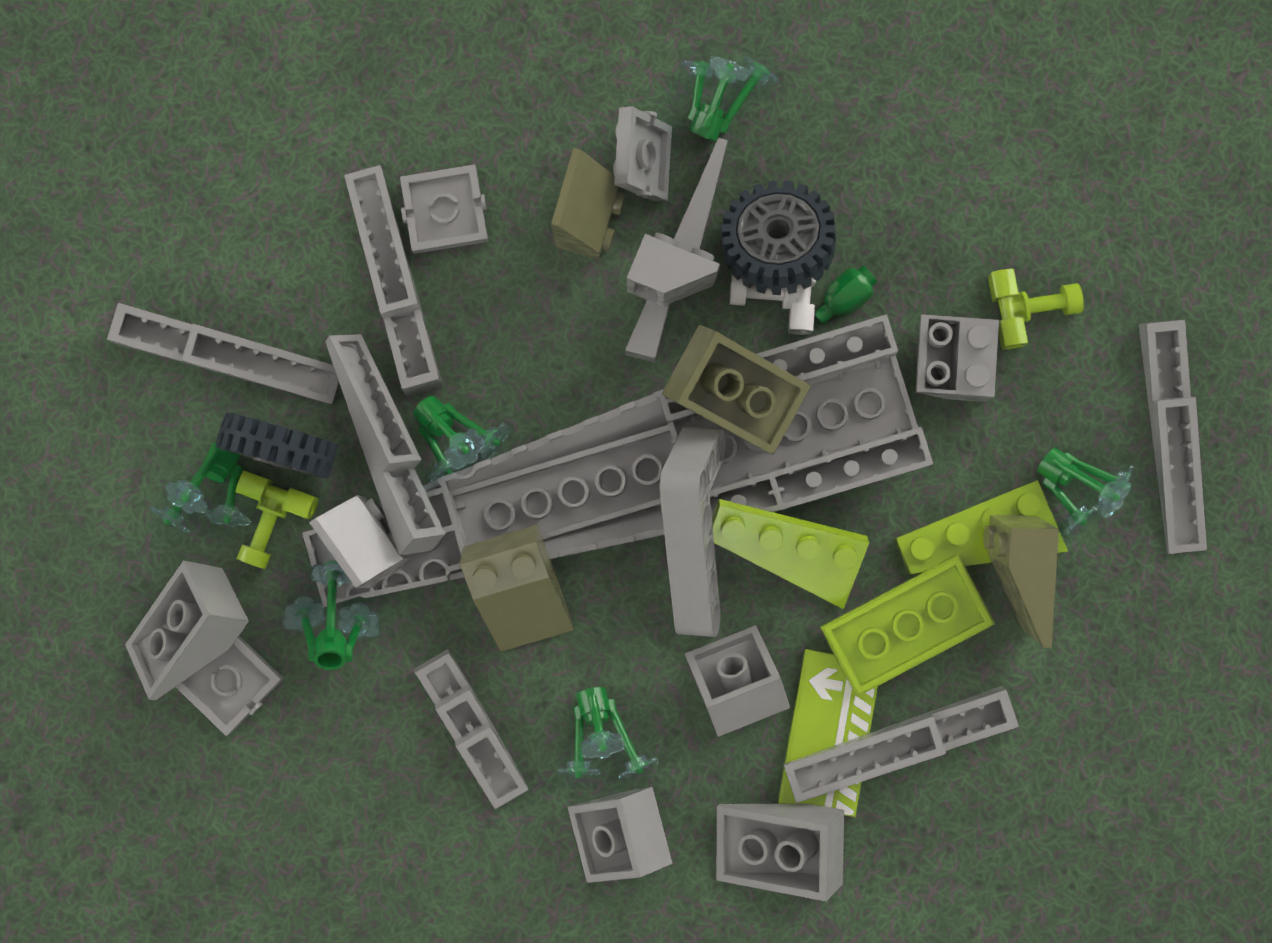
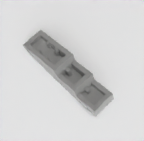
M449 649L417 666L415 674L435 704V710L455 740L456 748L494 809L529 790L503 741Z

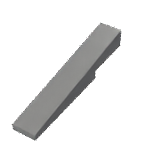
M718 138L675 235L674 239L678 242L676 246L691 252L692 248L700 249L728 140ZM648 300L646 301L625 349L626 356L655 363L670 304L660 306Z
M378 165L344 175L380 314L384 319L401 388L406 396H411L443 387L382 167Z
M121 303L117 305L107 337L108 341L331 405L333 404L339 383L334 366L331 364Z
M1185 320L1140 323L1139 332L1166 551L1168 554L1207 550L1196 397H1191Z
M362 335L329 336L325 342L398 554L400 556L431 551L445 536V532L414 469L421 461L417 449Z
M999 686L784 764L796 803L944 755L947 750L1017 728L1019 725L1007 690Z

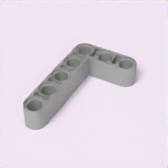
M683 427L661 472L660 499L674 626L677 634L716 637L720 627V601L709 492L725 455V432L722 428Z

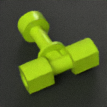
M1014 269L998 270L988 275L992 302L999 303L1002 319L999 321L998 328L1001 350L1024 347L1028 343L1024 322L1030 321L1031 313L1062 309L1064 315L1067 316L1083 312V294L1078 283L1061 285L1059 294L1028 298L1025 291L1018 292Z
M243 471L236 487V493L258 500L256 508L262 510L263 513L250 546L242 544L236 559L266 569L271 554L264 551L277 517L286 518L287 513L290 512L311 520L317 509L319 498L290 488L289 491L274 486L272 480Z

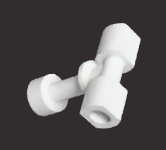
M732 275L729 305L745 306L746 298L782 301V308L790 309L788 333L811 335L813 332L815 305L810 304L811 287L815 286L816 280L812 278L811 286L805 290L800 284L797 285V293L788 294L787 288H781V295H772L771 288H767L765 294L759 293L756 290L755 284L749 289L743 285L742 278L737 280Z

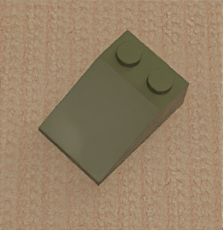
M573 148L551 222L556 248L600 260L602 250L610 251L615 234V229L609 228L613 214L620 216L626 193L620 192L621 187L614 185L615 177L610 171L577 148Z
M699 325L665 386L662 395L773 455L811 385L722 334Z
M990 515V526H985L983 534L984 547L988 549L989 557L1020 627L1042 647L1052 648L1059 529L1037 516Z
M538 524L463 547L460 567L472 599L501 652L574 630L572 619Z

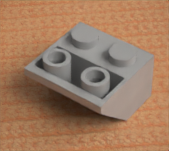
M655 233V236L652 237L645 234L627 276V292L660 306H665L713 286L720 264L714 262L715 257L704 250L692 248L691 252L677 247L678 242L667 235Z
M921 314L916 393L943 399L987 402L994 398L999 320Z

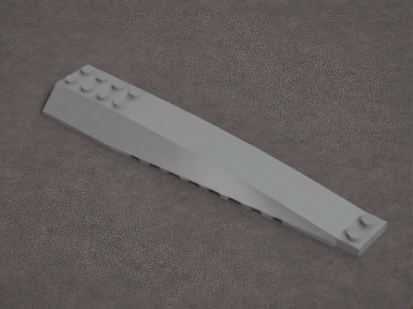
M887 314L757 353L758 356L811 385L773 455L662 395L664 390L662 389L654 392L652 395L619 406V408L599 416H594L579 424L556 431L544 438L511 449V451L491 459H486L471 467L453 472L423 485L445 532V536L431 551L407 554L410 558L409 561L373 587L355 588L315 530L303 532V538L323 607H327L330 568L334 567L337 569L336 604L357 597L369 598L464 578L460 567L464 546L537 524L550 559L664 535L660 499V477L662 469L683 427L722 428L725 432L724 459L709 492L712 517L718 499L775 512L933 465L923 429L917 425L896 358L898 348ZM385 517L382 520L390 530L387 519Z

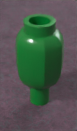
M864 265L858 270L855 268L845 270L826 289L824 294L825 304L814 312V315L824 325L834 315L844 317L852 314L873 296V286L878 281Z

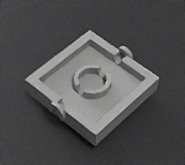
M633 106L619 108V118L615 130L617 148L616 160L613 165L614 185L651 201H668L672 126L656 119V112L641 111Z
M475 164L400 177L405 207L401 208L404 224H408L413 254L489 242L484 210H487L485 195H481Z
M238 636L226 652L178 684L176 688L224 735L229 736L249 715L253 716L255 711L263 706L262 701L284 678L249 644Z

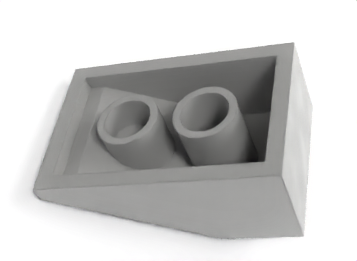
M183 560L126 642L125 646L149 700H157L226 652L249 622L223 568Z
M719 804L717 806L716 881L821 901H827L843 885V809L812 804Z

